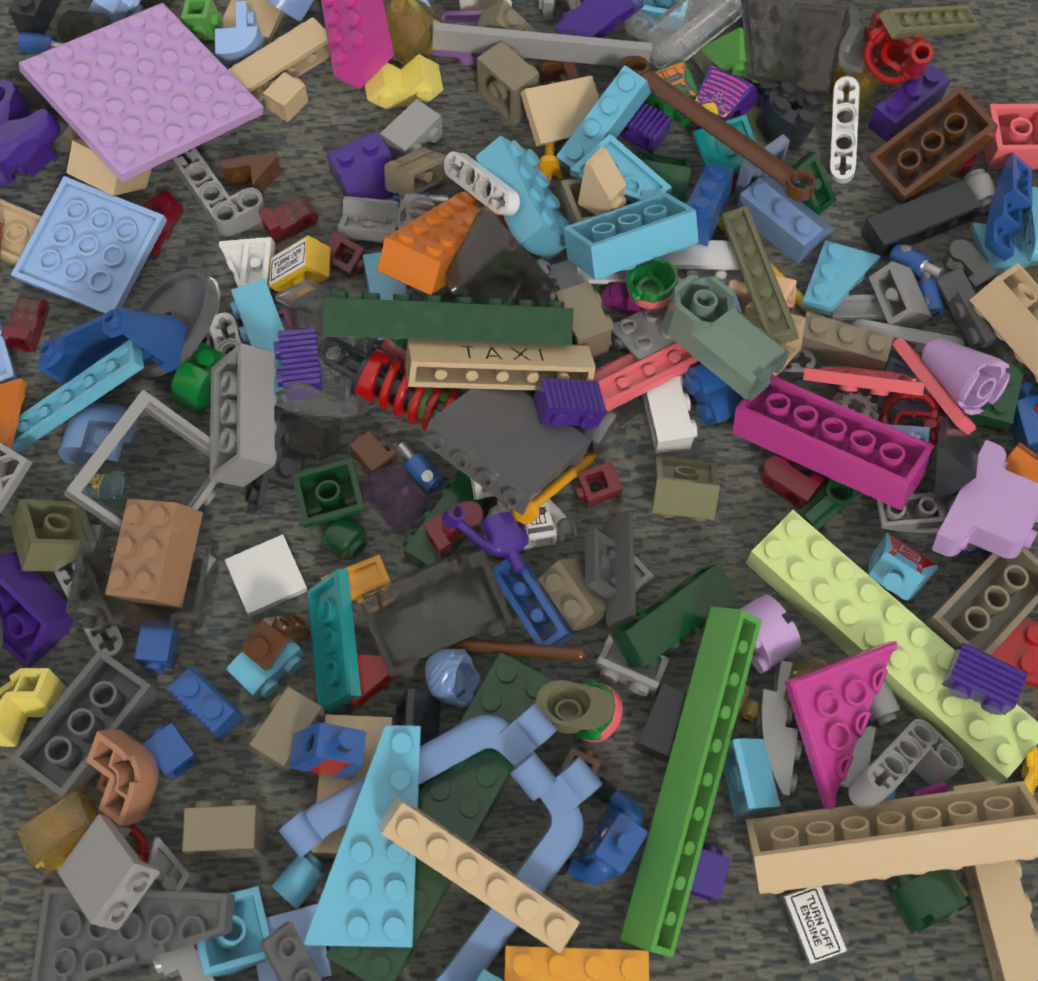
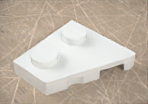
M272 237L219 241V247L227 260V264L234 275L238 287L265 278L269 288L270 261L275 251V242Z

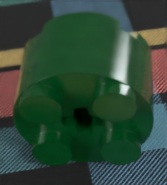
M955 870L928 871L922 875L906 874L899 878L897 883L887 888L888 896L910 935L945 920L954 913V910L957 909L959 912L973 903Z

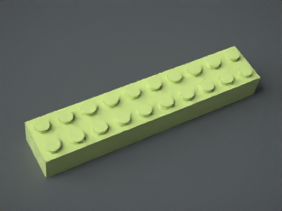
M794 510L751 551L746 564L848 656L855 655L888 641H896L898 646L896 651L892 652L886 666L888 671L884 681H887L894 697L919 719L932 725L988 781L993 780L994 785H997L1008 779L1026 758L1027 752L1038 744V722L1019 705H1016L1013 710L1005 715H994L984 711L979 702H975L973 699L964 700L957 698L949 692L948 687H943L942 682L955 650Z

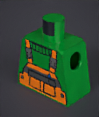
M685 60L654 72L695 100L698 90ZM652 93L644 101L648 106L651 105L653 108L665 111L672 120L677 119L682 127H688L693 123Z

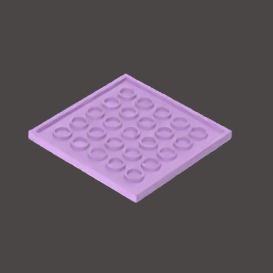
M163 3L19 62L20 72L121 182L129 180L263 115V105Z

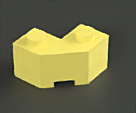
M420 54L402 69L387 62L365 84L367 100L385 109L410 106L416 99L423 104H427L443 91L439 64Z
M20 668L9 676L11 681L0 688V747H16L28 717L43 718L67 689L49 668Z

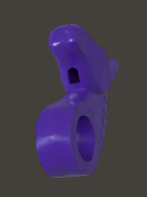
M5 79L0 80V183L2 185L9 184L11 176L17 168L30 164L61 133L60 123L49 111L40 109L28 116L30 108L27 101L15 85Z

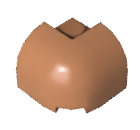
M107 729L97 731L86 762L101 772L96 788L104 794L98 810L121 827L138 823L145 819L158 785L159 765L152 753L144 745L123 730Z

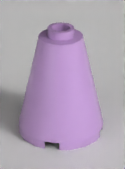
M943 338L929 341L922 351V362L958 407L969 415L983 412L984 410L980 407L987 402L993 405L1008 384L1010 374L1006 372V368H1009V365L997 357Z

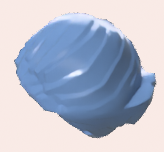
M465 649L439 650L428 658L424 669L425 680L432 696L446 704L454 705L461 709L470 706L475 697L473 693L482 684L481 677L472 663L473 660Z

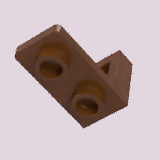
M295 614L264 618L240 651L263 670H270L289 643L308 639L311 636V631L305 627L307 625L306 622Z

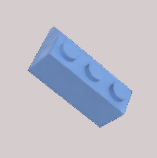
M758 178L740 194L736 209L748 205L758 232L798 264L831 235L835 228L802 201L789 198L785 194V188L773 178Z

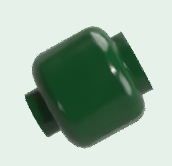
M351 516L325 522L321 527L323 531L321 544L339 560L356 559L368 544L366 529Z

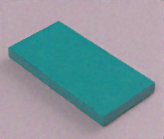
M348 569L335 570L307 591L317 704L323 707L326 714L332 713L361 696Z

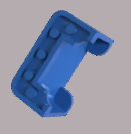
M122 307L111 309L106 314L52 340H46L39 349L40 357L37 369L64 385L128 340H132L141 347L143 361L150 358L158 363L160 368L166 372H171L178 369L180 365L186 325L180 319L171 315ZM103 395L93 403H99L105 400L106 395Z

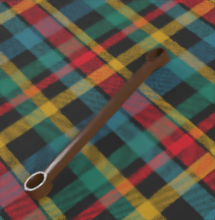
M630 56L623 60L622 68L626 65L630 69L641 70L636 73L647 80L653 95L785 187V194L789 198L796 201H806L813 196L816 179L812 173L805 170H795L650 70L649 62L645 58ZM794 183H803L808 188H798L794 186Z

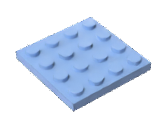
M63 176L11 275L21 282L102 315L106 314L111 309L123 306L167 219L162 214Z

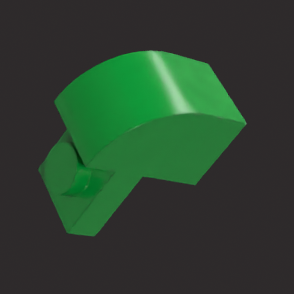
M201 343L188 362L184 361L181 363L174 375L171 386V396L174 404L201 418L211 403V368L223 359L226 354Z

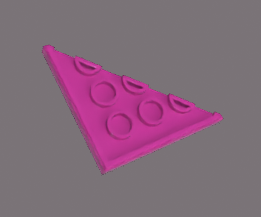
M888 641L784 682L823 808L831 809L836 804L835 796L841 781H845L854 756L851 755L858 738L862 737L871 715L869 710L875 694L880 692L888 671L886 666L892 652H895L898 646L896 641Z

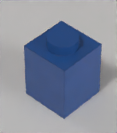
M141 621L134 659L144 667L143 670L146 672L163 673L164 669H174L181 632L174 623Z
M172 723L155 729L149 735L150 739L143 743L152 753L163 773L172 781L200 761L181 732Z

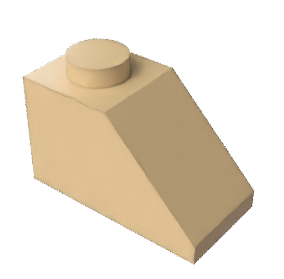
M603 146L585 163L578 205L596 216L624 207L626 203L624 194L627 184L608 150Z

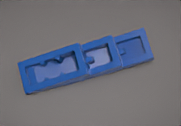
M1014 153L1008 156L999 177L986 224L985 247L1003 261L1014 256V236L1023 231V211L1032 206V168Z

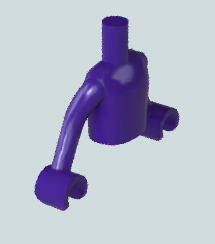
M462 506L456 507L454 516H452L450 509L447 508L442 515L444 526L450 529L458 528L475 545L496 557L506 556L514 574L525 570L518 552L524 550L525 546L528 545L529 537L526 524L515 521L512 512L495 514L485 519L481 523L487 539H485L463 521L466 513Z

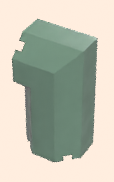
M699 275L688 276L674 287L662 328L670 338L744 399L753 400L772 382L769 379L774 372L778 374L782 370L790 351L737 310L736 305L734 306L735 292L717 277L708 276L706 280H698Z

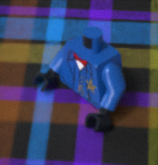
M598 777L603 783L602 789L594 792L592 795L603 803L610 802V805L577 858L571 861L568 857L557 872L558 876L568 873L569 876L591 885H599L607 879L620 876L627 869L647 835V831L641 827L643 822L641 806L622 792L617 791L616 787L603 777Z

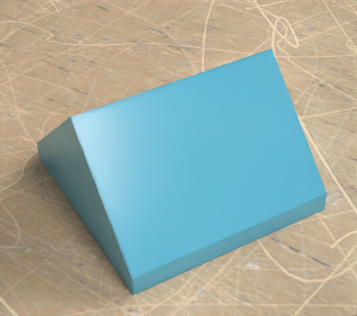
M739 738L730 741L723 773L734 817L780 807L765 740Z
M258 886L229 893L235 894L231 933L196 944L203 977L233 975L268 960L260 945L261 941L270 933Z

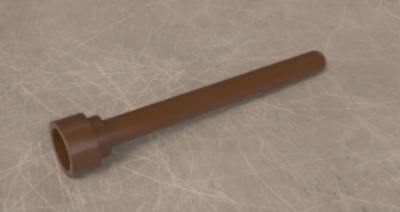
M437 629L435 631L432 644L434 653L442 649H465L472 652L494 654L502 652L505 655L583 661L586 658V651L583 648L458 637L457 634H453L452 630Z

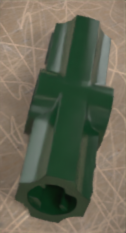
M832 479L797 514L819 531L836 514L842 512L846 505L861 492ZM831 493L838 495L841 500L834 498Z

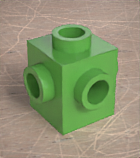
M185 0L181 15L182 23L199 41L215 40V29L222 28L223 18L213 0Z

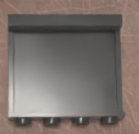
M470 389L429 421L422 442L523 516L530 501L570 464L576 467L582 461L592 440L571 425L556 428L552 424H540L535 400L522 390Z

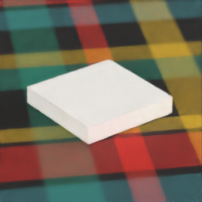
M283 534L225 559L249 617L308 591Z

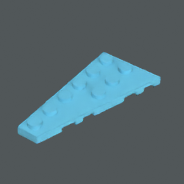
M385 725L303 945L413 946L416 857L381 834L377 825L398 795L418 808L421 726Z

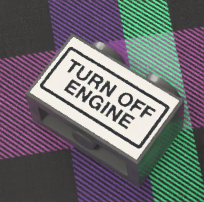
M823 886L815 889L803 888L776 899L802 968L849 952L846 946L849 944L848 934L844 926L836 921L832 911L835 909V903L828 889L824 890Z

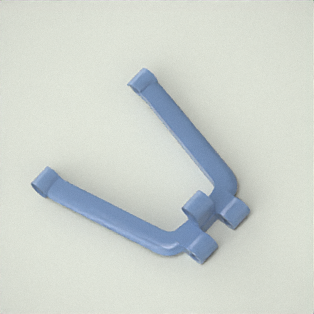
M536 703L531 705L510 724L500 717L481 715L469 719L420 746L419 784L487 748L496 749L515 766L510 775L532 801L538 798L541 799L548 810L550 821L543 835L514 874L543 893L577 847L584 827L583 816L578 805L601 786L602 782L580 756L570 762L557 775L554 776L535 754L534 750L557 731V728ZM366 776L314 804L306 811L302 810L279 830L280 834L300 858L327 835L349 823ZM489 907L445 969L436 976L435 981H476L482 970L488 968L518 925Z

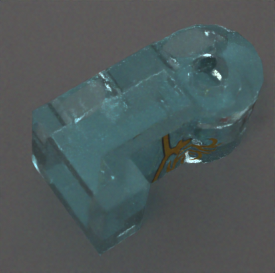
M112 471L111 474H95L82 490V493L101 506L125 508L127 499H129L132 482L125 471ZM74 472L72 474L70 484L79 474V472Z

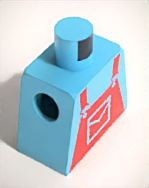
M886 533L869 558L868 575L887 590L908 601L921 592L939 566L889 533Z

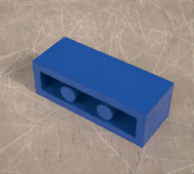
M706 164L687 202L688 206L696 210L699 242L697 244L708 246L721 218L720 214H723L730 199L734 169L725 168L721 165Z
M520 555L525 566V570L520 573H513L507 559L490 570L536 644L562 646L576 636V633L571 630L538 581L539 576L525 556Z

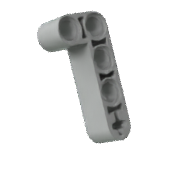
M196 148L172 158L179 176L222 236H236L262 222L259 211L266 207L262 194L258 189L246 188L229 196Z
M915 719L854 781L848 789V795L857 808L870 812L887 798L912 770L929 785L942 781L946 782L963 767V758L959 751L932 725L922 719Z

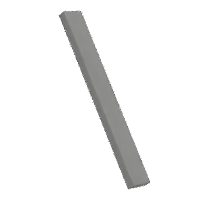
M433 23L432 49L483 54L500 41H503L510 48H514L521 58L622 67L623 60L630 56H640L649 62L652 53V43Z

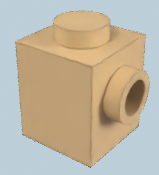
M285 72L273 80L263 92L267 110L286 122H289L308 102L305 84L299 78H293Z

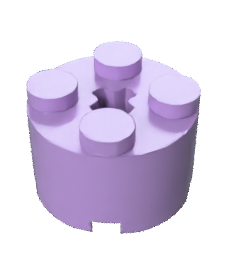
M763 595L741 608L762 620L751 660L758 672H766L801 647V638L793 621L788 624L782 617V614L786 612L785 609L771 596Z

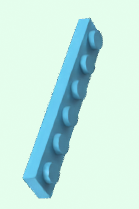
M128 340L19 415V425L15 432L13 450L19 453L142 370L144 363L141 347L132 340Z

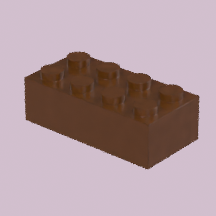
M960 85L869 155L868 170L897 203H907L928 191L995 139L998 125Z

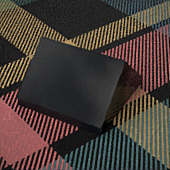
M941 417L937 444L934 502L944 501L975 479L977 474L979 445L963 430L959 429L949 417Z
M407 689L396 703L395 726H421L420 746L439 736L441 701L418 690Z

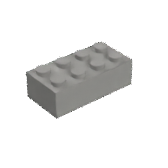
M240 343L211 368V481L245 487L275 466L277 451L275 449L277 423L274 420V406L277 396L274 392V378L276 376L274 352Z

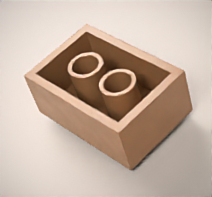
M127 499L105 595L131 602L182 608L203 512L176 502Z

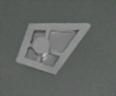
M155 836L147 864L156 866L160 873L148 891L180 892L190 874L163 841Z

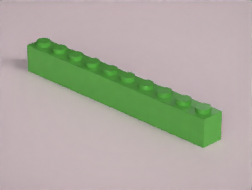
M713 606L710 608L620 940L672 958L674 957L762 622L761 619L742 609Z

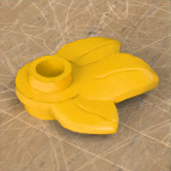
M1033 746L1027 752L1021 773L1022 778L1025 779V785L1033 796L1038 785L1037 746Z

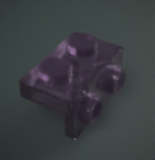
M398 462L371 472L362 489L366 500L376 509L397 535L404 533L409 522L422 517L430 507L434 508L435 506L432 500Z

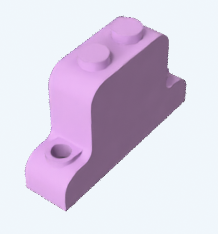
M988 440L985 441L978 454L976 478L960 489L937 533L932 548L933 551L951 557L959 554L961 550H965L968 543H971L1003 558L1012 559L1020 554L1023 546L1030 549L1038 532L1032 529L1034 523H1038V483L1006 470L1008 462L1005 461L1006 452L1002 446Z

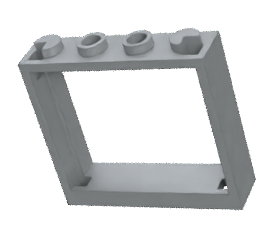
M142 390L63 494L119 533L122 519L82 493V490L143 410L210 457V437L145 390ZM210 474L187 504L188 507L198 510L202 504L208 506L218 491L213 488L217 482L210 480Z

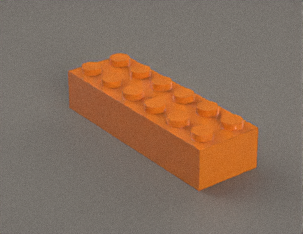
M460 192L386 236L377 271L422 292L433 295L495 250L496 245L502 244L507 229L506 221L503 215L494 213L469 192Z

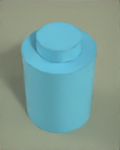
M310 852L306 857L300 858L297 856L271 887L293 907L298 909L325 877L320 872L325 866Z

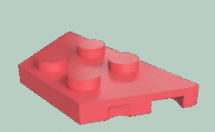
M825 366L820 369L806 367L803 380L837 384L839 389L843 391L856 392L858 388L870 389V394L888 396L889 392L923 396L925 385L924 382H916L915 378L909 377L905 373L852 366Z

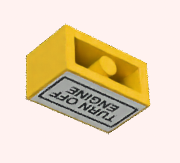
M307 235L271 257L269 288L293 298L329 278L330 247Z

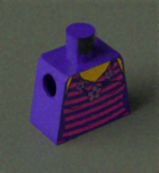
M711 65L695 101L726 121L745 115L759 98L754 84ZM698 125L695 126L696 130L701 129Z

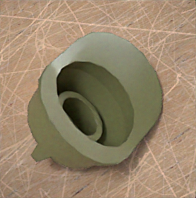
M566 680L551 681L544 685L538 691L535 700L537 706L553 723L557 731L563 734H574L581 730L601 727L614 715L616 706L613 696L606 690Z

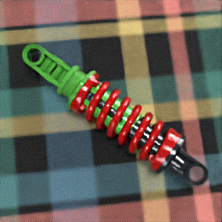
M326 337L318 345V355L328 368L353 380L350 389L352 396L362 397L370 403L378 400V404L383 410H389L393 407V413L396 417L402 418L407 415L408 422L412 425H417L422 421V429L425 432L429 421L459 398L460 388H452L449 393L444 388L408 387L406 371L404 374L399 372L403 359L395 357L389 367L390 357H388V351L383 349L378 343L374 344L368 353L337 337ZM331 347L341 348V353L338 358L334 360L326 358V353Z

